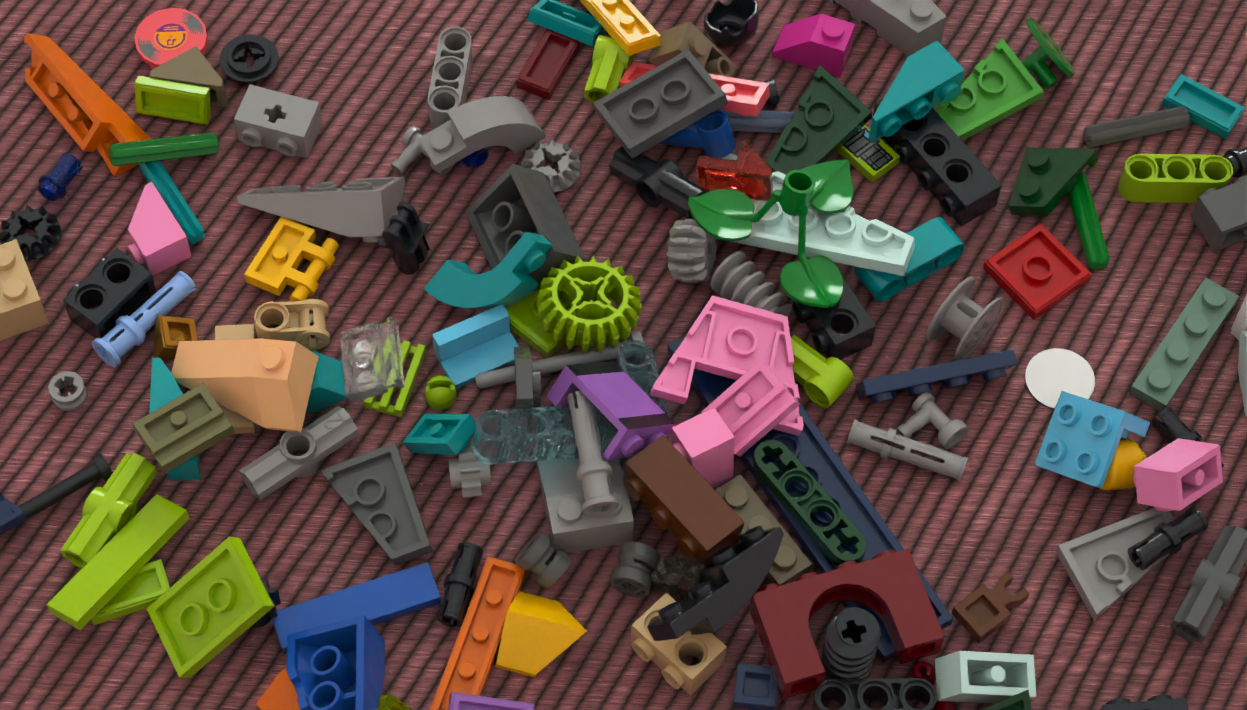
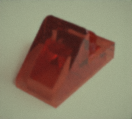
M746 140L742 142L737 160L699 156L696 172L698 186L709 192L717 189H734L743 192L750 199L768 201L772 197V170Z

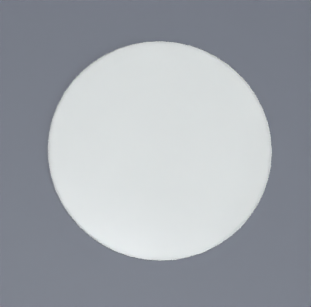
M1053 348L1038 353L1030 360L1025 372V380L1030 393L1039 402L1051 408L1056 407L1061 391L1089 399L1095 387V376L1089 363L1077 353L1066 349Z

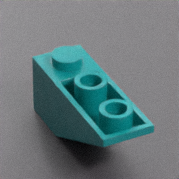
M938 40L907 57L872 117L869 140L872 143L883 136H892L902 125L913 119L919 120L923 118L933 107L942 102L948 103L959 95L965 70Z

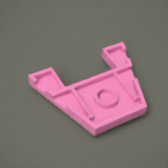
M712 295L669 360L667 366L655 381L650 395L685 404L688 399L694 369L738 380L761 359L767 363L789 390V393L798 401L800 397L798 384H795L792 366L794 364L788 316ZM799 407L793 410L773 429L799 436L804 426L803 417L799 414Z

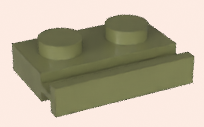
M203 383L133 423L135 432L153 458L159 463L164 474L235 433L232 423L225 417L224 412Z

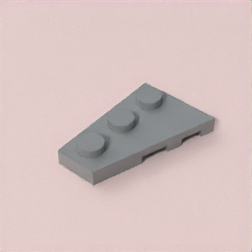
M1152 508L1058 545L1056 554L1093 620H1096L1169 555L1163 556L1147 569L1140 570V567L1137 568L1130 560L1128 548L1147 538L1154 532V528L1157 525L1173 521L1174 518L1170 511L1163 512Z

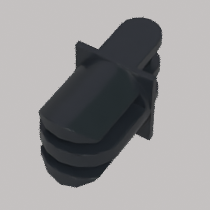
M400 202L397 206L398 214L392 215L390 218V224L388 228L384 229L383 237L378 245L389 249L399 271L404 274H413L419 270V263L426 259L430 250L424 235L429 223L419 220L417 212L412 205Z

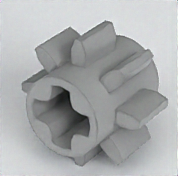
M477 446L466 447L462 452L458 453L459 458L448 459L451 489L462 488L463 498L482 496L481 486L491 485L489 456H478Z

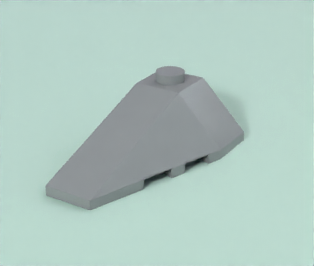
M405 177L356 179V183L345 184L342 188H337L334 181L321 182V184L306 187L307 191H301L300 185L254 188L238 195L237 200L238 204L347 237H362L363 242H379L383 237L384 229L388 228L390 224L389 220L392 215L398 214L397 206L403 199Z

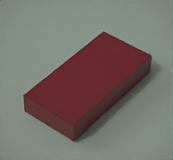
M546 29L516 80L517 88L550 100L578 52L580 41Z

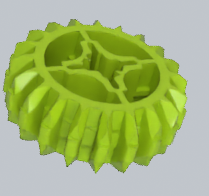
M594 255L589 262H583L577 256L574 264L563 259L559 269L551 267L548 277L543 278L540 284V291L537 294L536 302L538 305L537 315L539 321L543 322L545 333H553L555 343L566 340L569 350L575 345L581 346L584 354L589 347H595L601 353L605 344L615 349L619 344V340L627 341L631 331H634L638 325V315L641 314L642 308L639 287L634 286L633 275L624 276L623 266L611 268L609 258L603 264L598 263ZM608 298H611L616 303L618 309L611 306L612 302ZM561 299H563L565 302H567V307H568L570 310L567 311V310L561 305V303H560V300H561Z

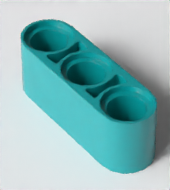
M942 217L931 219L906 233L914 237L915 248L904 276L855 266L854 274L877 302L888 300L952 264L963 254L965 244Z

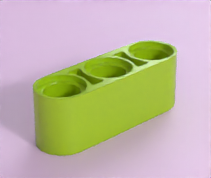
M1135 154L1130 156L1125 162L1118 183V190L1124 199L1131 202L1197 203L1198 197L1206 190L1211 188L1220 189L1228 186L1233 175V167L1228 159L1220 155Z

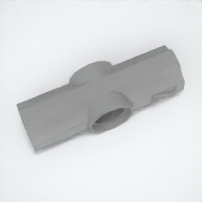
M338 405L305 428H302L301 433L290 431L284 433L279 445L239 470L240 476L253 496L261 501L295 477L302 478L312 475L317 470L321 460L359 436L358 428L348 412ZM297 450L307 451L301 456L291 455Z

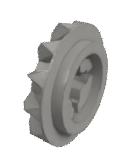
M552 138L548 143L544 144L537 141L534 148L525 150V155L521 162L522 167L544 173L553 192H559L572 186L578 179L581 171L578 152L570 149L567 142L558 144ZM545 158L550 159L552 162H557L558 173L550 166H545Z

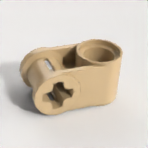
M319 299L263 303L257 308L254 315L256 337L296 341L309 350L326 347L330 343V334L326 331L325 317L329 313V306L326 302ZM272 324L279 325L276 328H267V326Z

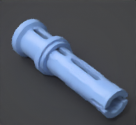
M183 271L177 272L168 283L152 295L130 316H120L116 320L114 328L102 338L97 337L92 341V347L97 355L109 366L117 367L121 363L120 358L132 347L141 346L144 343L145 333L156 324L158 315L166 316L190 293L196 290L194 281Z

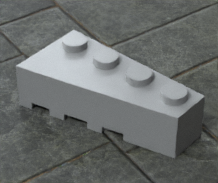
M827 0L831 4L837 2L850 11V17L860 24L865 22L877 29L876 34L908 56L936 40L939 43L942 41L947 16L932 0Z

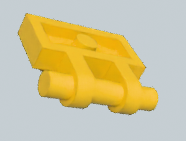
M280 217L244 274L245 281L278 296L281 295L286 285L295 288L289 297L290 301L306 300L315 294L319 287L317 281L324 270H329L334 263V254L339 248V244L332 238H326L321 247L313 244L316 239L314 229L288 218ZM303 258L311 261L305 273L296 270Z

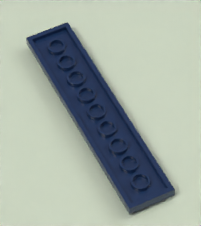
M686 336L668 345L670 357L673 356ZM694 369L690 386L703 405L707 407L737 380ZM801 404L798 407L799 414L803 417L804 426L799 436L772 429L740 457L821 574L833 571L836 566L831 563L759 478L753 468L754 452L761 442L777 440L786 445L862 533L866 540V551L862 562L873 559L875 555L885 550H895L896 552L904 550ZM765 455L764 463L772 462L779 469V457L770 458L768 455ZM780 470V472H779V478H778V480H779L780 477L783 475V473H782L781 470ZM798 481L790 482L785 486L786 492L793 497H802L808 492L806 486ZM816 511L810 516L812 523L819 527L829 526L833 522L831 515L825 511ZM839 528L838 531L835 533V536L837 538L839 537V532L841 528ZM841 542L839 552L848 551L853 555L855 546L853 544L845 546ZM917 568L941 629L950 626L953 620L952 615ZM840 601L844 608H861L876 618L881 632L876 654L882 663L897 655L883 621L873 610L860 603Z

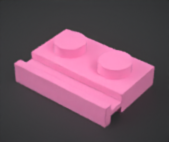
M760 359L701 412L703 413L712 408L716 409L735 437L734 454L741 457L800 404L789 393V390L767 363Z

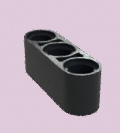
M921 678L829 679L817 687L812 710H830L822 704L827 699L839 702L842 707L837 710H876L869 708L864 703L866 699L880 701L883 708L877 710H934L937 693L930 682ZM910 698L919 699L924 703L925 707L921 709L909 706L906 700Z

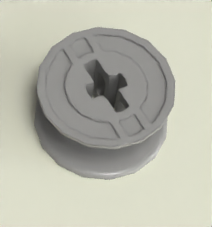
M972 276L959 283L948 295L934 315L926 333L928 341L937 339L946 330L958 337L961 341L956 349V361L966 359L982 343L997 322L1005 303L1004 299L1000 297L994 299L985 308H982L972 301L970 297L976 283Z

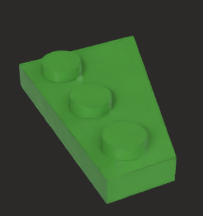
M1002 38L994 46L993 52L974 67L973 73L962 83L959 95L948 103H940L935 111L957 136L964 141L1041 100L1044 91Z

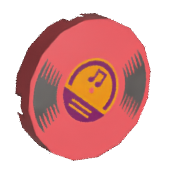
M178 8L158 10L145 17L137 27L134 37L138 57L142 62L144 61L149 64L151 69L162 65L195 46L205 55L209 44L205 24L196 14L186 9Z

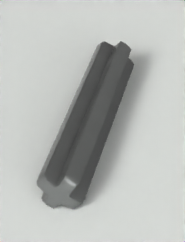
M1183 106L1086 126L1083 131V139L1087 147L1100 146L1185 128L1188 126L1190 117L1186 107Z

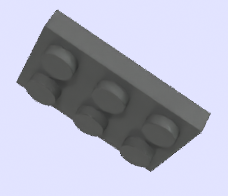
M688 49L593 103L597 115L631 158L636 157L728 104L724 91Z

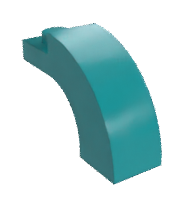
M525 232L503 260L492 270L478 274L466 263L446 260L424 289L437 300L455 307L475 310H489L501 304L504 307H509L524 299L539 285L529 274L541 267L546 260L545 254L553 245L543 235Z

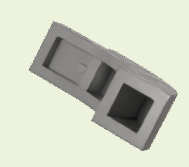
M492 96L470 101L448 111L447 113L451 120L421 136L419 140L437 171L441 172L480 149L490 146H505L515 156L546 136L527 105L513 97Z

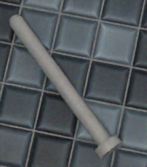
M640 331L630 333L629 340L620 341L615 349L605 345L601 353L593 347L589 348L585 354L583 350L532 361V371L540 370V375L562 371L566 365L598 363L633 354L636 360L646 358L642 334ZM515 365L479 373L475 377L477 387L483 389L514 382Z

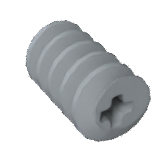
M736 251L729 255L715 270L710 284L712 290L720 294L721 298L784 316L790 315L792 304L781 306L784 301V295L781 292L772 295L775 285L770 281L762 284L765 280V274L761 271L753 273L755 264L752 261L744 263L746 254L743 251Z

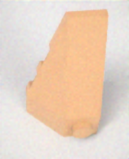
M263 338L179 341L171 373L177 383L191 390L203 383L218 404L265 429L301 433L319 356L296 341Z

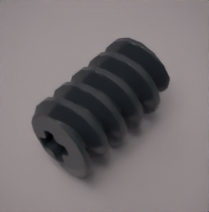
M857 607L844 608L829 623L821 654V662L827 679L867 678L871 673L881 632L876 618L868 611Z

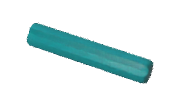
M160 161L139 163L142 174L148 183L152 182L187 236L188 244L194 245L202 241L205 237L204 229Z

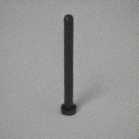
M100 452L91 457L92 464L18 507L29 519L101 476L104 481H107L113 472Z

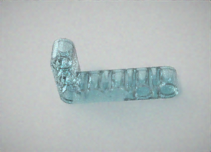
M637 340L624 342L618 349L616 364L669 416L666 399L650 395L651 389L659 377L651 348L646 343ZM568 405L485 411L476 420L472 452L479 461L487 464L579 458L570 407ZM594 405L604 453L618 432V429Z

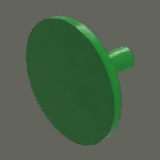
M1030 17L1026 20L1029 30L1041 45L1021 61L1029 73L1033 71L1046 89L1054 86L1058 79L1045 63L1048 58H1051L1068 77H1073L1076 74L1074 68L1054 40L1033 18Z

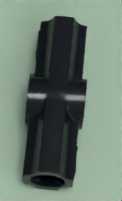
M623 146L614 152L613 159L609 164L611 175L634 187L640 198L647 205L657 208L663 204L685 218L694 219L688 207L689 197H696L709 192L684 178L680 168L671 160L663 159L658 163L642 153L631 158Z

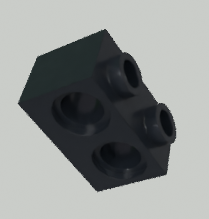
M117 248L111 255L101 259L88 277L81 283L75 284L63 301L69 319L94 338H102L116 326V320L120 316H130L157 291L151 272ZM119 280H126L122 283H116ZM100 305L95 309H89L92 306Z
M843 276L842 296L834 307L821 308L809 306L795 300L792 303V308L798 321L806 323L812 332L811 336L816 349L820 353L825 352L828 358L836 357L840 360L872 346L876 325ZM834 330H844L847 333L840 334L835 332Z

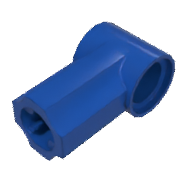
M717 109L660 142L663 145L703 148L705 155L714 159L728 156L736 147L727 113L721 109Z

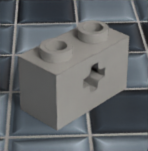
M249 85L234 117L238 141H242L251 147L261 146L276 150L286 156L295 155L303 158H308L323 124L319 102L254 85Z

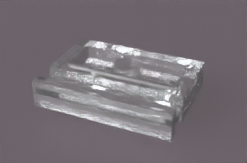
M393 316L387 318L385 323L378 324L375 321L340 332L345 395L351 403L387 393L388 388L398 386L399 389L405 387L399 329Z

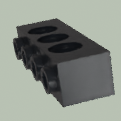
M883 98L875 102L873 116L876 110L878 109L879 105L881 104ZM933 108L923 118L919 120L913 119L902 125L892 136L881 137L900 156L899 161L904 165L907 164L915 173L922 188L927 191L929 190L936 197L943 212L947 216L953 217L960 226L965 225L997 205L1002 185Z

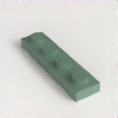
M1205 277L1133 383L1129 394L1160 412L1166 409L1236 305L1239 295Z

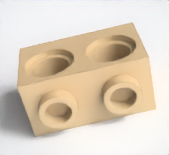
M665 593L631 625V646L641 659L646 662L652 660L662 670V676L675 689L681 687L691 696L725 663L727 646L712 633L692 635L690 630L677 639L654 641L647 626L660 618L658 612L662 608L676 602L669 594ZM692 655L701 662L691 666L684 664L680 659L684 656Z

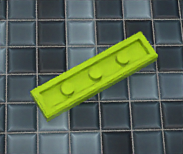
M156 494L46 604L50 614L81 630L189 520L187 510Z

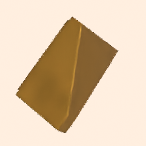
M157 316L154 358H161L162 361L175 359L179 341H198L194 319Z

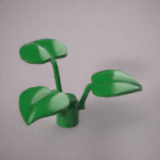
M848 159L823 162L801 170L788 172L785 176L782 190H774L772 197L755 214L752 200L738 190L717 189L700 196L689 197L688 207L695 222L706 233L723 241H740L748 238L752 232L751 222H759L776 202L780 203L782 210L786 214L791 216L799 215V261L789 262L783 267L780 275L781 287L790 298L809 306L828 308L834 307L840 301L843 292V279L837 265L828 257L822 255L813 256L808 260L806 258V216L809 205L816 211L824 214L839 213L849 207L853 198V185Z

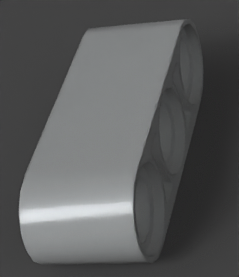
M461 27L445 29L440 34L428 93L429 120L432 129L451 120L447 113L448 111L466 103L473 65L472 42L470 33Z

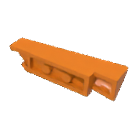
M26 33L24 43L28 44L31 48L32 67L25 68V81L83 151L94 152L97 148L114 176H120L139 165H112L109 159V146L114 143L149 140L151 138L51 38Z

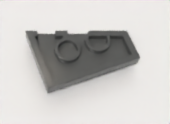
M530 346L514 347L517 423H533V411H540V370L532 371Z

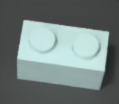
M957 651L935 659L937 701L996 704L1026 690H1029L1030 699L1036 697L1034 655Z

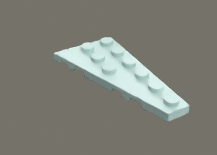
M731 153L723 158H712L700 187L709 192L717 189H734L743 192L752 200L755 214L772 197L774 190H782L786 175L779 171L771 173L759 167L758 161L748 156L742 159ZM776 202L759 222H751L752 232L748 238L740 241H730L798 255L799 215L791 216L786 214L782 210L780 203ZM809 205L806 216V257L822 255L836 263L901 276L905 275L915 248L914 237L877 219L869 221L855 214V208L851 206L839 213L824 214L816 211Z

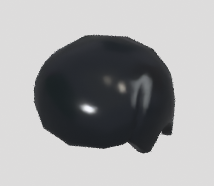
M717 0L711 11L704 16V31L719 45L736 46L746 43L753 38L757 31L759 20L758 3L755 0H731V2L724 4Z

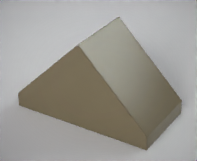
M197 46L152 69L150 72V78L210 87L211 106L222 108L227 106L223 80Z

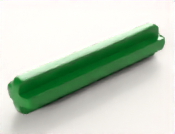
M210 132L114 143L109 146V159L112 165L122 166L214 155L218 152L219 141L216 134Z
M1082 170L1076 177L1078 184L1068 195L1088 267L1091 270H1103L1108 267L1110 258L1086 173Z

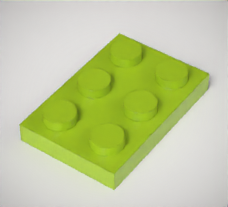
M229 536L147 608V611L179 678H191L269 612L274 605L241 539Z

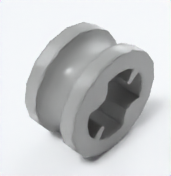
M71 371L60 372L50 380L48 386L49 394L53 404L58 409L73 411L85 403L87 390L79 374ZM67 386H74V394L71 395L68 392L67 397L61 395V389L65 388L68 390Z

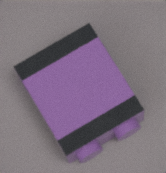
M615 361L566 365L546 396L556 407L568 406L567 396L573 393L575 398H577L575 391L580 390L618 429V432L603 453L607 460L634 457L662 435L668 440L667 436L676 424Z

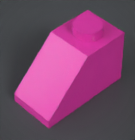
M824 14L814 15L786 24L779 35L772 52V57L817 70L819 65H821L831 75L841 77L852 49L855 24Z

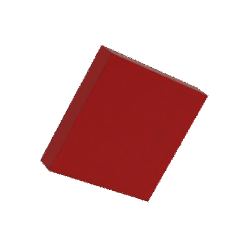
M1041 223L987 259L983 265V269L1033 320L1089 282L1092 275Z

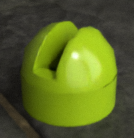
M442 375L432 377L425 387L426 402L436 410L450 408L457 398L456 386L453 381L447 376Z

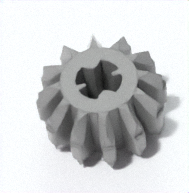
M694 219L676 220L669 231L670 238L667 241L668 252L666 255L669 260L668 268L671 271V276L674 280L687 283L708 281L714 272V263L717 260L716 238L700 228Z

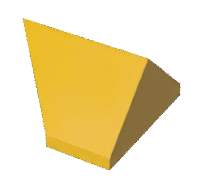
M519 591L506 611L496 668L536 678L537 673L584 635L587 630L559 601Z

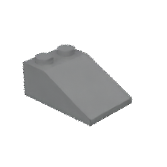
M611 433L600 435L603 453L613 439ZM572 439L533 446L553 548L570 553L633 542L634 519L628 492L623 484L624 475L619 459L607 460L604 457L605 461L612 466L613 475L610 477L613 497L618 498L619 507L607 514L585 515L582 511V504L585 502L582 482L577 481L576 471L580 466L576 440Z

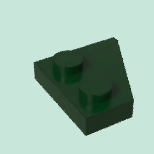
M1026 147L1008 204L1011 214L1048 216L1059 204V200L1078 184L1076 179L1078 174L1087 165L1094 167L1097 163L1098 156L1096 150Z

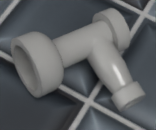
M416 126L410 127L405 132L402 144L406 148L399 158L395 159L391 164V167L400 175L405 172L406 167L414 162L421 153L430 158L419 140L423 136V132ZM430 159L431 168L440 175L446 174L454 166L453 164L438 172Z
M925 392L912 405V409L916 413L905 424H901L896 428L897 433L910 438L913 433L931 422L940 431L938 434L940 444L947 450L951 449L965 438L969 427L960 419L950 420L934 403V396L930 392Z

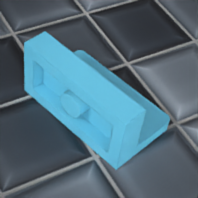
M503 304L432 334L434 355L446 376L455 384L456 389L475 381V377L479 373L505 368L514 364V347H519L510 332V316Z

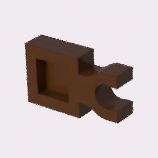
M1009 571L1000 577L994 590L990 591L983 584L953 607L951 614L978 643L1009 621L1012 613L1008 608L1019 607L1028 599L1029 593L1025 588L1015 595L1009 594L1005 590L1014 578Z

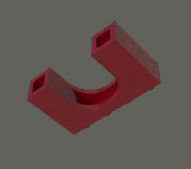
M909 549L898 552L895 550H885L875 555L871 560L860 563L847 561L838 565L833 571L819 575L817 572L806 573L798 577L795 582L781 586L777 583L768 584L759 588L751 597L749 611L782 700L816 690L819 684L824 681L825 670L810 633L809 621L819 609L834 602H856L873 610L883 621L900 664L940 653L945 636Z

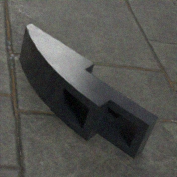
M762 526L754 527L739 536L741 543L735 547L732 545L727 546L710 556L712 562L699 571L704 582L691 588L688 591L690 597L682 603L681 601H676L662 608L658 612L660 618L647 626L653 640L677 639L689 630L692 635L713 633L729 622L747 604L768 574L784 535L782 529L777 527L763 530Z

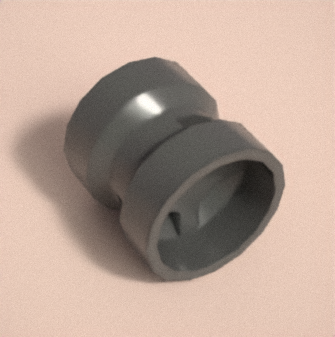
M542 532L537 533L523 547L515 559V563L524 571H532L536 576V581L545 589L551 587L564 574L572 562V558L563 550L553 548L551 540Z
M625 542L621 545L618 555L620 565L614 569L610 584L614 589L625 595L645 597L650 593L653 583L650 577L651 572L657 569L660 554L653 547L646 544Z

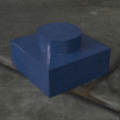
M738 663L733 708L775 710L778 686L771 667Z

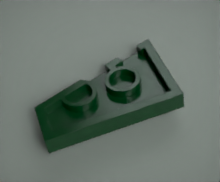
M819 65L814 74V80L798 103L794 116L790 123L785 126L766 160L767 169L772 173L779 171L786 175L792 170H801L825 162L872 118V111Z

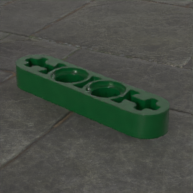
M777 440L761 442L756 447L753 459V468L759 478L831 563L837 567L847 561L862 562L866 551V540L862 533L786 445ZM765 455H768L770 458L778 456L779 469L772 462L765 464ZM780 470H781L782 473H783V475H782V476L780 477V479L778 480V478H779V472H780ZM798 481L806 486L808 492L802 497H793L786 492L785 486L790 482ZM816 511H825L831 515L833 522L829 526L819 527L812 523L810 516ZM839 528H841L839 532V537L837 538L835 536V533L838 531ZM841 542L845 546L852 544L855 546L853 555L848 551L839 552Z

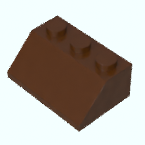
M664 435L626 462L623 476L625 489L632 498L637 501L640 499L650 509L653 520L661 529H668L676 537L679 548L689 559L695 558L702 567H705L712 562L710 558L712 554L724 547L731 545L735 547L739 544V536L742 533L744 521Z

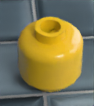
M1130 438L1120 439L1104 485L1099 489L1111 491L1135 487L1133 481L1134 466L1146 459V455L1134 440Z

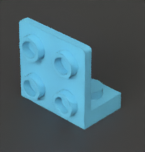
M1061 391L1035 464L1049 471L1097 488H1102L1120 439H1127L1129 433L1145 437L1150 422L1128 412Z

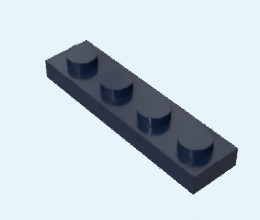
M1014 349L865 379L856 384V390L859 400L871 398L872 404H878L894 400V393L908 390L909 396H917L925 392H932L931 385L945 382L947 389L970 384L968 377L983 375L984 381L1007 376L1006 370L1015 366L1017 360Z

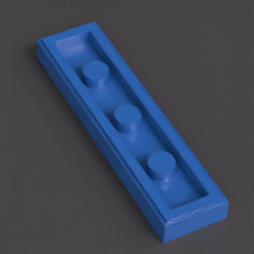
M426 562L278 610V616L272 618L284 655L287 654L288 634L365 615L372 625H376L440 604L441 597L429 564Z

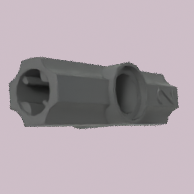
M1225 525L1207 559H1202L1186 589L1189 592L1184 601L1181 602L1170 625L1179 637L1189 642L1196 641L1202 643L1220 608H1225L1241 578L1238 575L1247 562V531L1239 526L1230 527Z

